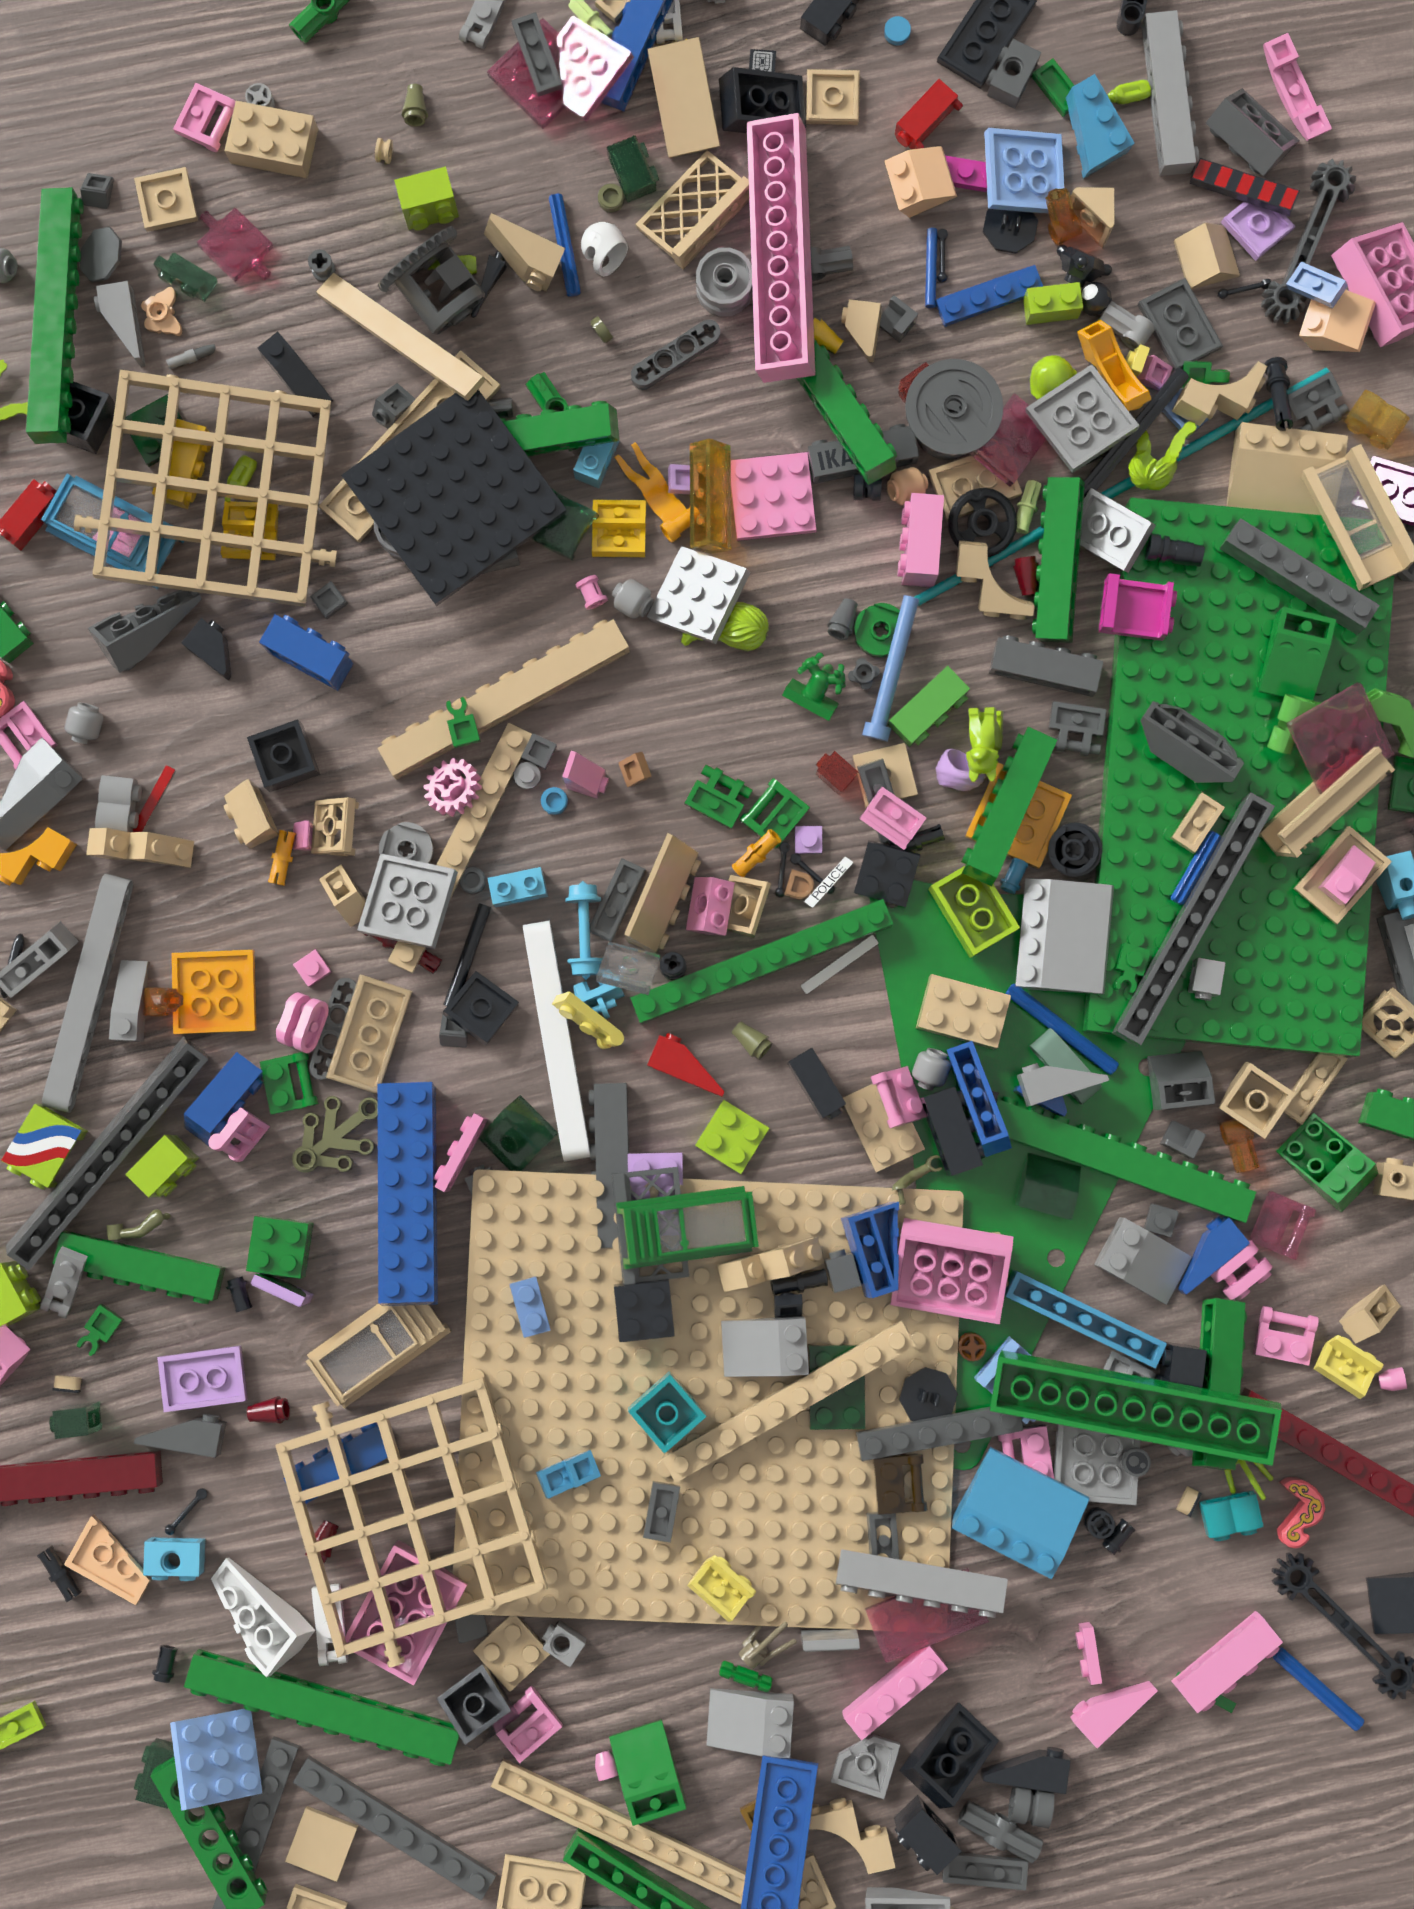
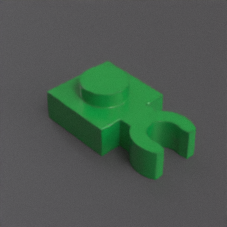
M464 697L460 698L462 706L457 710L452 708L450 701L446 702L447 710L454 716V719L447 720L454 748L481 742L474 715L465 714L468 704Z
M1126 942L1123 943L1116 965V970L1123 973L1115 981L1114 988L1116 990L1120 989L1123 981H1127L1130 984L1128 993L1133 994L1136 991L1137 982L1135 976H1144L1151 950Z
M100 1304L84 1326L90 1333L79 1339L77 1347L81 1348L86 1341L92 1343L89 1355H95L100 1349V1340L106 1343L109 1342L124 1319L105 1305Z

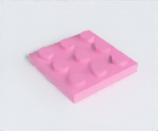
M807 452L728 461L737 541L816 533Z

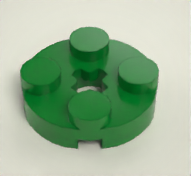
M877 603L862 610L854 625L855 641L858 647L870 656L878 658L888 657L900 610L887 603ZM880 624H884L888 634H883L881 637L877 636V632L873 630L874 626L879 627Z

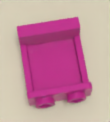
M1109 573L1104 582L1098 633L1163 641L1168 633H1172L1174 617H1170L1171 607H1175L1177 600V591L1173 590L1174 582L1161 585L1120 579V575Z

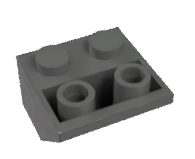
M1202 1051L1147 1057L1154 1110L1215 1104L1212 1075Z

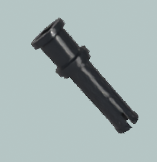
M1273 357L1264 363L1267 366L1264 373L1268 377L1266 388L1272 394L1276 428L1280 431H1286L1285 421H1287L1288 429L1293 427L1287 391L1290 387V378L1286 375L1288 365L1284 358Z

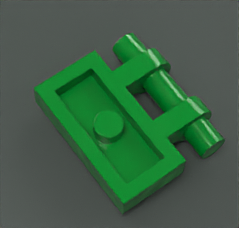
M705 765L701 774L710 778L707 785L697 780L684 805L732 830L744 808V804L736 801L737 796L740 794L749 799L753 789L745 786L744 781L740 779L734 780L723 774V770ZM717 783L731 790L728 796L714 789Z

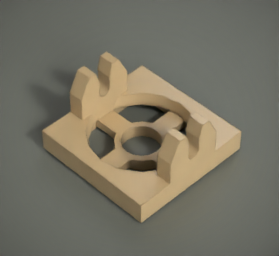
M347 797L315 800L311 854L355 856L352 841L355 809L359 808V803L356 802V799ZM337 809L343 811L342 821H339L336 817ZM332 819V820H333V829H332V831L329 833V831H328V824H329V821ZM338 830H341V839L334 846V837Z
M1392 987L1388 992L1384 990L1379 998L1376 997L1363 1013L1362 1030L1396 1059L1414 1044V1029L1412 1028L1408 1032L1404 1028V1021L1411 1017L1414 1021V1005L1395 988ZM1393 1005L1400 1007L1403 1011L1398 1015L1388 1014L1381 1007ZM1375 1015L1382 1020L1381 1030H1378L1375 1026ZM1394 1019L1400 1023L1401 1028L1396 1031L1391 1030L1387 1027L1386 1021ZM1388 1035H1393V1036L1399 1035L1402 1039H1401V1040H1395V1039L1388 1038V1037H1386V1036H1388Z

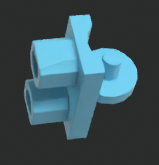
M609 971L596 977L600 987L591 991L587 982H581L573 986L575 996L598 1014L602 1012L605 1019L610 1018L608 1009L617 1006L615 1000L625 996L618 979L615 980Z

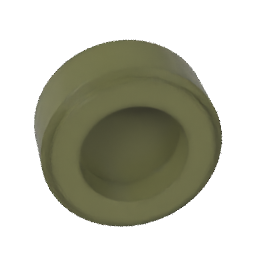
M616 184L602 186L598 192L599 206L604 211L610 213L620 210L624 204L623 190Z
M598 316L590 321L591 326L603 343H607L613 338Z

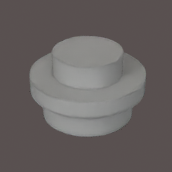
M531 762L519 764L514 771V780L523 789L534 788L541 778L539 768Z

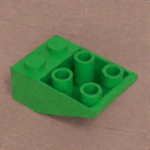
M1282 607L1275 614L1258 692L1284 698L1285 694L1313 700L1331 646L1336 619Z
M1312 1113L1276 1151L1317 1193L1341 1213L1379 1174L1376 1163L1315 1113Z
M662 1719L609 1736L632 1826L686 1809V1796Z

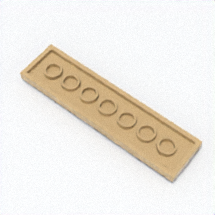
M460 350L455 357L483 376L485 382L479 388V391L488 402L501 388L500 384ZM435 378L361 460L448 399L455 392ZM344 479L319 505V508L359 543L374 528V520Z

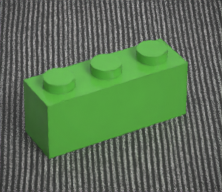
M947 666L889 720L888 726L909 748L914 743L919 746L928 738L930 734L927 731L933 725L938 728L949 718L946 713L952 707L959 709L969 699L966 694L970 688Z

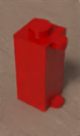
M938 79L896 123L895 135L897 141L902 146L909 147L911 150L924 148L922 142L955 108L959 111L963 107V104L958 100V95L942 80Z
M33 479L0 519V535L22 551L44 524L41 519L57 491L44 481L40 484Z

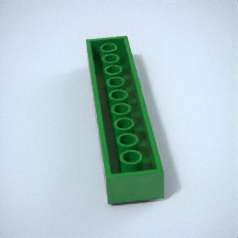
M1001 1350L998 1356L990 1411L1273 1466L1282 1407L1279 1402Z

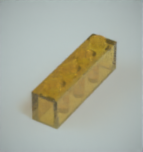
M709 438L690 443V548L715 554L732 550L731 445Z

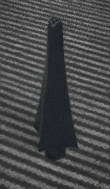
M498 250L494 257L491 255L488 257L481 283L485 297L473 308L472 318L477 316L488 294L507 268L505 259Z

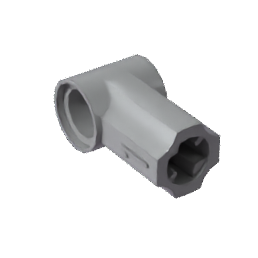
M1113 301L1099 319L1111 326L1113 332L1120 336L1122 342L1132 350H1135L1140 344L1145 345L1155 330V325L1148 318L1141 315L1134 316Z

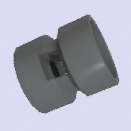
M1013 1786L1008 1807L1009 1821L1026 1824L1030 1820L1032 1826L1049 1829L1054 1811V1792L1036 1790L1033 1793L1028 1788Z

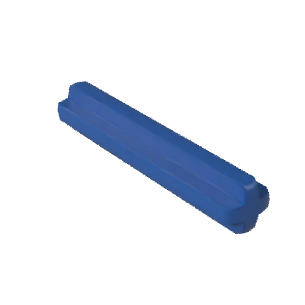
M1209 831L1199 846L1171 896V900L1176 904L1183 905L1187 901L1221 840V836L1218 833Z

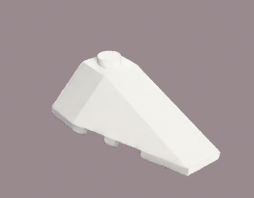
M226 1558L211 1578L225 1609H229L236 1623L233 1625L236 1633H241L247 1646L245 1651L248 1658L265 1677L271 1676L295 1656L315 1632V1629L296 1609L232 1559Z

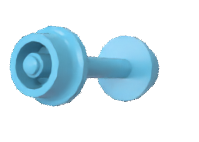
M582 881L579 885L569 886V896L565 898L566 903H578L580 958L568 959V964L571 965L573 976H582L587 980L591 975L600 974V964L603 962V958H591L589 903L600 902L601 897L597 894L596 885L586 884Z

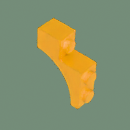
M1099 320L1077 331L1085 359L1097 367L1098 373L1128 411L1137 410L1144 403L1151 400L1149 390L1140 383L1128 366L1111 326Z
M47 827L44 833L29 846L15 852L0 853V881L9 886L12 882L22 885L35 862L38 866L49 872L52 868L61 871L77 843Z

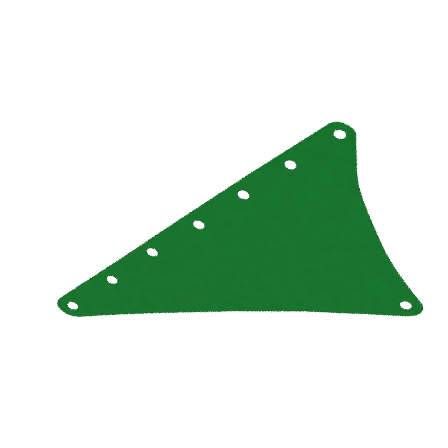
M914 880L906 907L898 905L895 908H890L887 906L893 925L890 928L877 932L876 938L901 1068L908 1066L920 1098L951 1087H955L956 1091H960L952 1067L943 1086L934 1087L933 1090H927L918 1086L919 1081L912 1075L918 1054L922 1051H927V1048H934L948 1055L947 1049L967 1043L916 1029L929 976L933 974L1005 994L1012 984H1016L1024 894H1000L1020 928L971 958L966 953L928 890L933 885L932 883ZM870 898V904L879 901L877 899ZM1022 988L1119 1063L1116 1071L1109 1075L1064 1041L1091 1073L1108 1075L1109 1081L1101 1083L1102 1088L1083 1105L1079 1104L1070 1093L1062 1095L1067 1109L1064 1117L1070 1120L1069 1125L1079 1128L1080 1124L1090 1126L1096 1129L1094 1134L1105 1137L1106 1133L1121 1138L1120 1143L1130 1146L1131 1142L1137 1143L1153 1110L1150 1077L1140 1073L1139 1063L1148 1056L1181 1053L1185 1042L1145 1038L1142 1045L1135 1047L1116 1035L1082 1032L1085 993L1028 990ZM1011 999L998 1048L990 1049L975 1044L974 1046L991 1090L999 1093L997 1099L1002 1100L1003 1096L1019 1101L1017 1106L1028 1109L1024 1097L1013 1092L1016 1086L1020 1085L1017 1075L1023 1073V1067L1038 1063L1039 1068L1045 1066L1029 1046L1049 1028ZM1037 1104L1031 1105L1044 1110V1116L1053 1119L1054 1115H1056ZM963 1110L964 1113H965V1116H966V1117H969V1116H970L969 1112L966 1111V1110ZM926 1117L912 1122L925 1150L913 1155L914 1169L926 1164L929 1157L939 1156ZM972 1133L975 1143L980 1142L977 1133ZM1010 1140L1012 1148L981 1159L982 1166L953 1176L946 1175L940 1158L932 1159L931 1166L935 1169L942 1167V1169L937 1172H929L916 1180V1189L962 1192L964 1196L962 1228L984 1232H1000L1001 1235L1014 1237L1008 1279L1012 1270H1015L1061 1293L1119 1180L1116 1177ZM1059 1249L1064 1253L1065 1262L1062 1266L1053 1267L1049 1264L1047 1257L1051 1250ZM1005 1296L1000 1324L959 1317L958 1339L964 1333H976L985 1341L986 1352L977 1361H968L958 1352L956 1392L958 1395L955 1413L991 1406L992 1393L975 1380V1375L1009 1336L1032 1355L1049 1317ZM992 1437L970 1441L971 1445L967 1452L959 1453L954 1450L953 1469L967 1470L976 1466Z

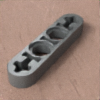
M704 320L637 363L631 371L633 385L640 390H646L715 346L720 340L719 324L713 320ZM707 328L709 331L714 329L713 338L705 336L701 339L702 346H699L697 339L704 335V329ZM682 342H691L695 347L694 350L689 354L682 353L679 349ZM661 356H669L673 362L670 367L662 368L658 365L657 361ZM653 363V367L658 374L655 375L653 370L648 373L647 381L643 379L637 380L638 372L642 371L644 374L651 370L649 364Z
M342 978L335 983L328 1004V1016L313 1052L309 1069L313 1077L319 1080L328 1079L326 1078L327 1072H323L321 1076L319 1075L320 1070L316 1069L317 1063L322 1064L324 1056H319L320 1050L327 1054H334L335 1048L331 1050L326 1049L323 1040L329 1034H334L338 1039L344 1021L340 1024L334 1023L331 1014L337 1008L343 1009L346 1014L348 1011V1007L342 1004H335L336 998L340 1001L343 998V992L339 991L340 987L350 983V988L353 989L354 993L357 984L350 978ZM353 993L347 994L345 1002H351ZM327 1057L326 1066L328 1067L330 1066L332 1060L329 1057Z

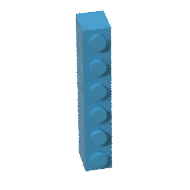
M1012 1270L1009 1276L1005 1297L1156 1369L1167 1343L1020 1272Z

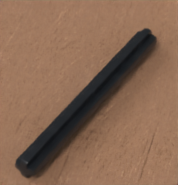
M1177 368L1135 418L1139 424L1138 430L1111 447L1084 480V498L1090 488L1097 490L1186 383L1189 379L1186 371Z

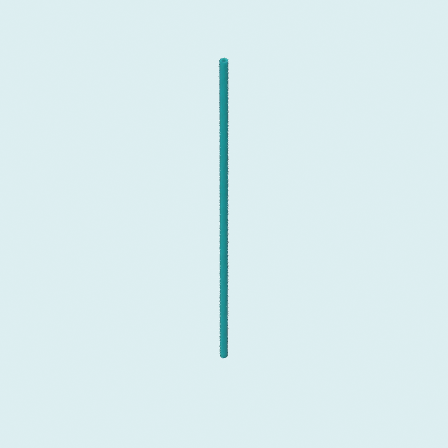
M1325 367L1291 386L1287 390L1288 395L1329 373V369ZM1272 398L1255 406L1249 413H1243L1238 420L1232 419L1182 447V452L1179 453L1177 462L1236 430L1242 422L1249 423L1274 409ZM1128 477L1101 492V494L1112 499L1134 487L1135 484L1132 483L1131 477ZM1038 527L1011 542L1001 553L988 557L989 567L1042 538L1044 528ZM954 574L916 595L915 598L919 599L918 607L962 583L961 577Z

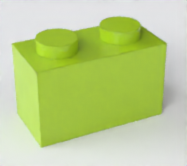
M1080 282L1027 288L1023 298L1026 325L1078 319L1083 309Z

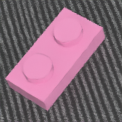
M1090 1622L1079 1623L1080 1632H1076L1075 1637L1078 1649L1083 1651L1084 1660H1080L1082 1677H1087L1091 1685L1102 1684L1094 1627Z

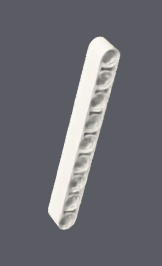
M548 920L523 925L563 1160L567 1162L589 1158L590 1145L568 1019L563 1017L559 1010L552 1005L556 996L563 994L551 923Z

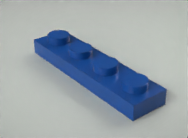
M1032 265L936 299V306L943 325L946 327L1020 301L1024 298L1027 288L1043 287L1036 266Z

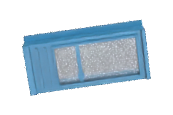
M67 473L41 519L47 525L45 531L95 557L98 532L85 533V530H81V532L74 531V520L76 514L82 515L83 518L91 516L93 519L100 520L104 490L78 476L74 478ZM115 496L112 518L152 523L153 515ZM163 521V525L173 526ZM110 531L106 563L117 569L145 572L150 536ZM161 538L156 574L161 570L175 542L184 543L185 541Z

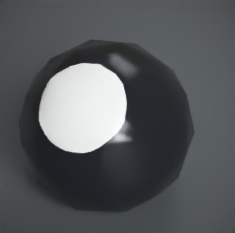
M1091 282L1081 290L1082 310L1090 316L1100 315L1112 301L1111 291L1101 282Z

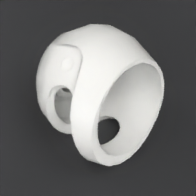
M597 222L590 225L585 230L581 240V249L587 260H594V271L603 277L612 274L620 266L628 251V245L622 232L614 224L608 222ZM608 256L609 263L602 267L605 257Z

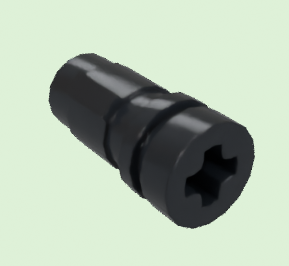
M1151 533L1146 546L1145 559L1149 561H1156L1158 559L1160 563L1170 561L1175 564L1200 567L1204 557L1205 546L1188 541L1171 540L1169 536L1165 535L1161 538L1160 534Z
M669 952L662 957L659 969L665 978L676 980L684 976L687 965L682 955L676 952ZM672 961L677 963V967L674 969L669 967V963Z

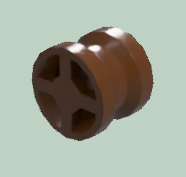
M964 1333L958 1339V1352L968 1361H977L984 1356L986 1343L976 1333Z

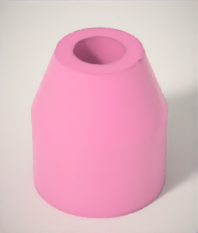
M1402 1367L1388 1369L1378 1375L1379 1385L1383 1390L1398 1391L1407 1389Z
M608 1750L596 1754L595 1769L598 1780L602 1781L618 1776L612 1753Z

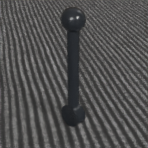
M940 229L937 233V238L940 240V273L937 279L941 283L946 282L948 279L945 273V240L948 236L946 229Z
M1264 279L1260 283L1229 290L1222 288L1218 291V297L1225 299L1228 295L1258 288L1267 289L1271 279Z
M782 842L779 846L781 862L778 888L775 890V895L779 898L784 897L785 894L783 885L786 856L790 850V845L787 842Z
M794 853L791 855L790 861L792 864H798L818 883L821 884L823 882L819 875L801 861L799 854ZM833 885L826 893H834L835 886Z
M205 1488L197 1490L196 1497L172 1524H168L165 1527L167 1535H173L176 1530L175 1528L200 1500L207 1497L208 1492Z

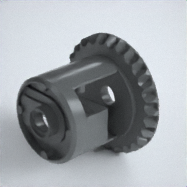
M453 226L443 229L418 246L395 265L378 283L379 289L386 293L398 288L428 329L435 335L463 321L485 297L483 289L450 247V244L457 237V231ZM437 261L441 265L435 268L424 282L428 286L442 279L444 285L438 297L440 303L459 290L462 292V294L448 303L439 312L428 299L431 296V292L428 289L422 291L411 277L416 271L418 273L423 269H429Z
M962 359L941 360L923 369L911 383L905 403L906 419L909 423V428L925 452L938 459L954 460L970 452H975L993 438L1002 420L1003 398L995 379L981 366Z

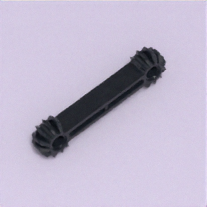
M1289 1552L1286 1553V1562L1280 1558L1277 1559V1563L1281 1567L1280 1569L1272 1568V1572L1278 1575L1272 1580V1583L1279 1586L1277 1590L1279 1594L1284 1595L1287 1593V1598L1293 1601L1297 1593H1300L1379 1670V1674L1374 1676L1372 1680L1375 1684H1379L1378 1691L1380 1693H1387L1390 1699H1395L1397 1694L1401 1699H1406L1407 1690L1414 1694V1688L1412 1687L1414 1683V1659L1411 1656L1405 1657V1653L1398 1651L1394 1658H1391L1313 1581V1576L1319 1573V1569L1312 1567L1314 1561L1311 1558L1304 1560V1555L1299 1552L1294 1558ZM1295 1570H1300V1580L1291 1583V1573ZM1312 1587L1334 1609L1333 1614L1329 1615L1308 1594L1309 1588ZM1359 1637H1363L1383 1657L1382 1663H1378L1357 1642ZM1396 1669H1401L1400 1678L1392 1681V1672Z

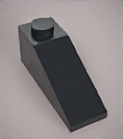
M278 331L257 347L262 358L293 395L333 401ZM308 411L312 417L318 414L317 412Z
M1047 1747V1750L1039 1749L982 1768L980 1775L983 1782L1066 1794L1071 1760L1064 1753L1063 1749Z

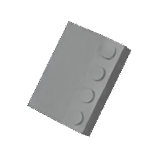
M1025 879L1016 976L1017 987L1028 990L1104 994L1114 892L1113 885L1053 879Z

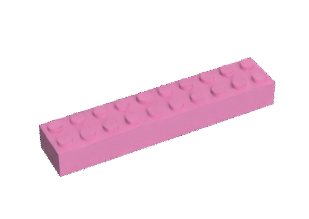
M799 113L747 122L755 370L763 383L815 376L806 128Z

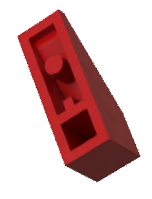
M669 1033L665 1037L659 1035L647 1064L648 1067L723 1097L724 1090L686 1046L680 1044L681 1038Z

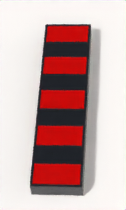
M1203 158L1199 159L1190 179V184L1289 217L1300 193L1298 189Z

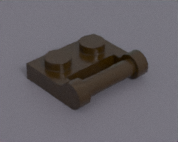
M923 1454L895 1455L873 1459L878 1515L925 1512L928 1510L927 1501H924L921 1468V1464L924 1463ZM902 1465H910L913 1502H905Z

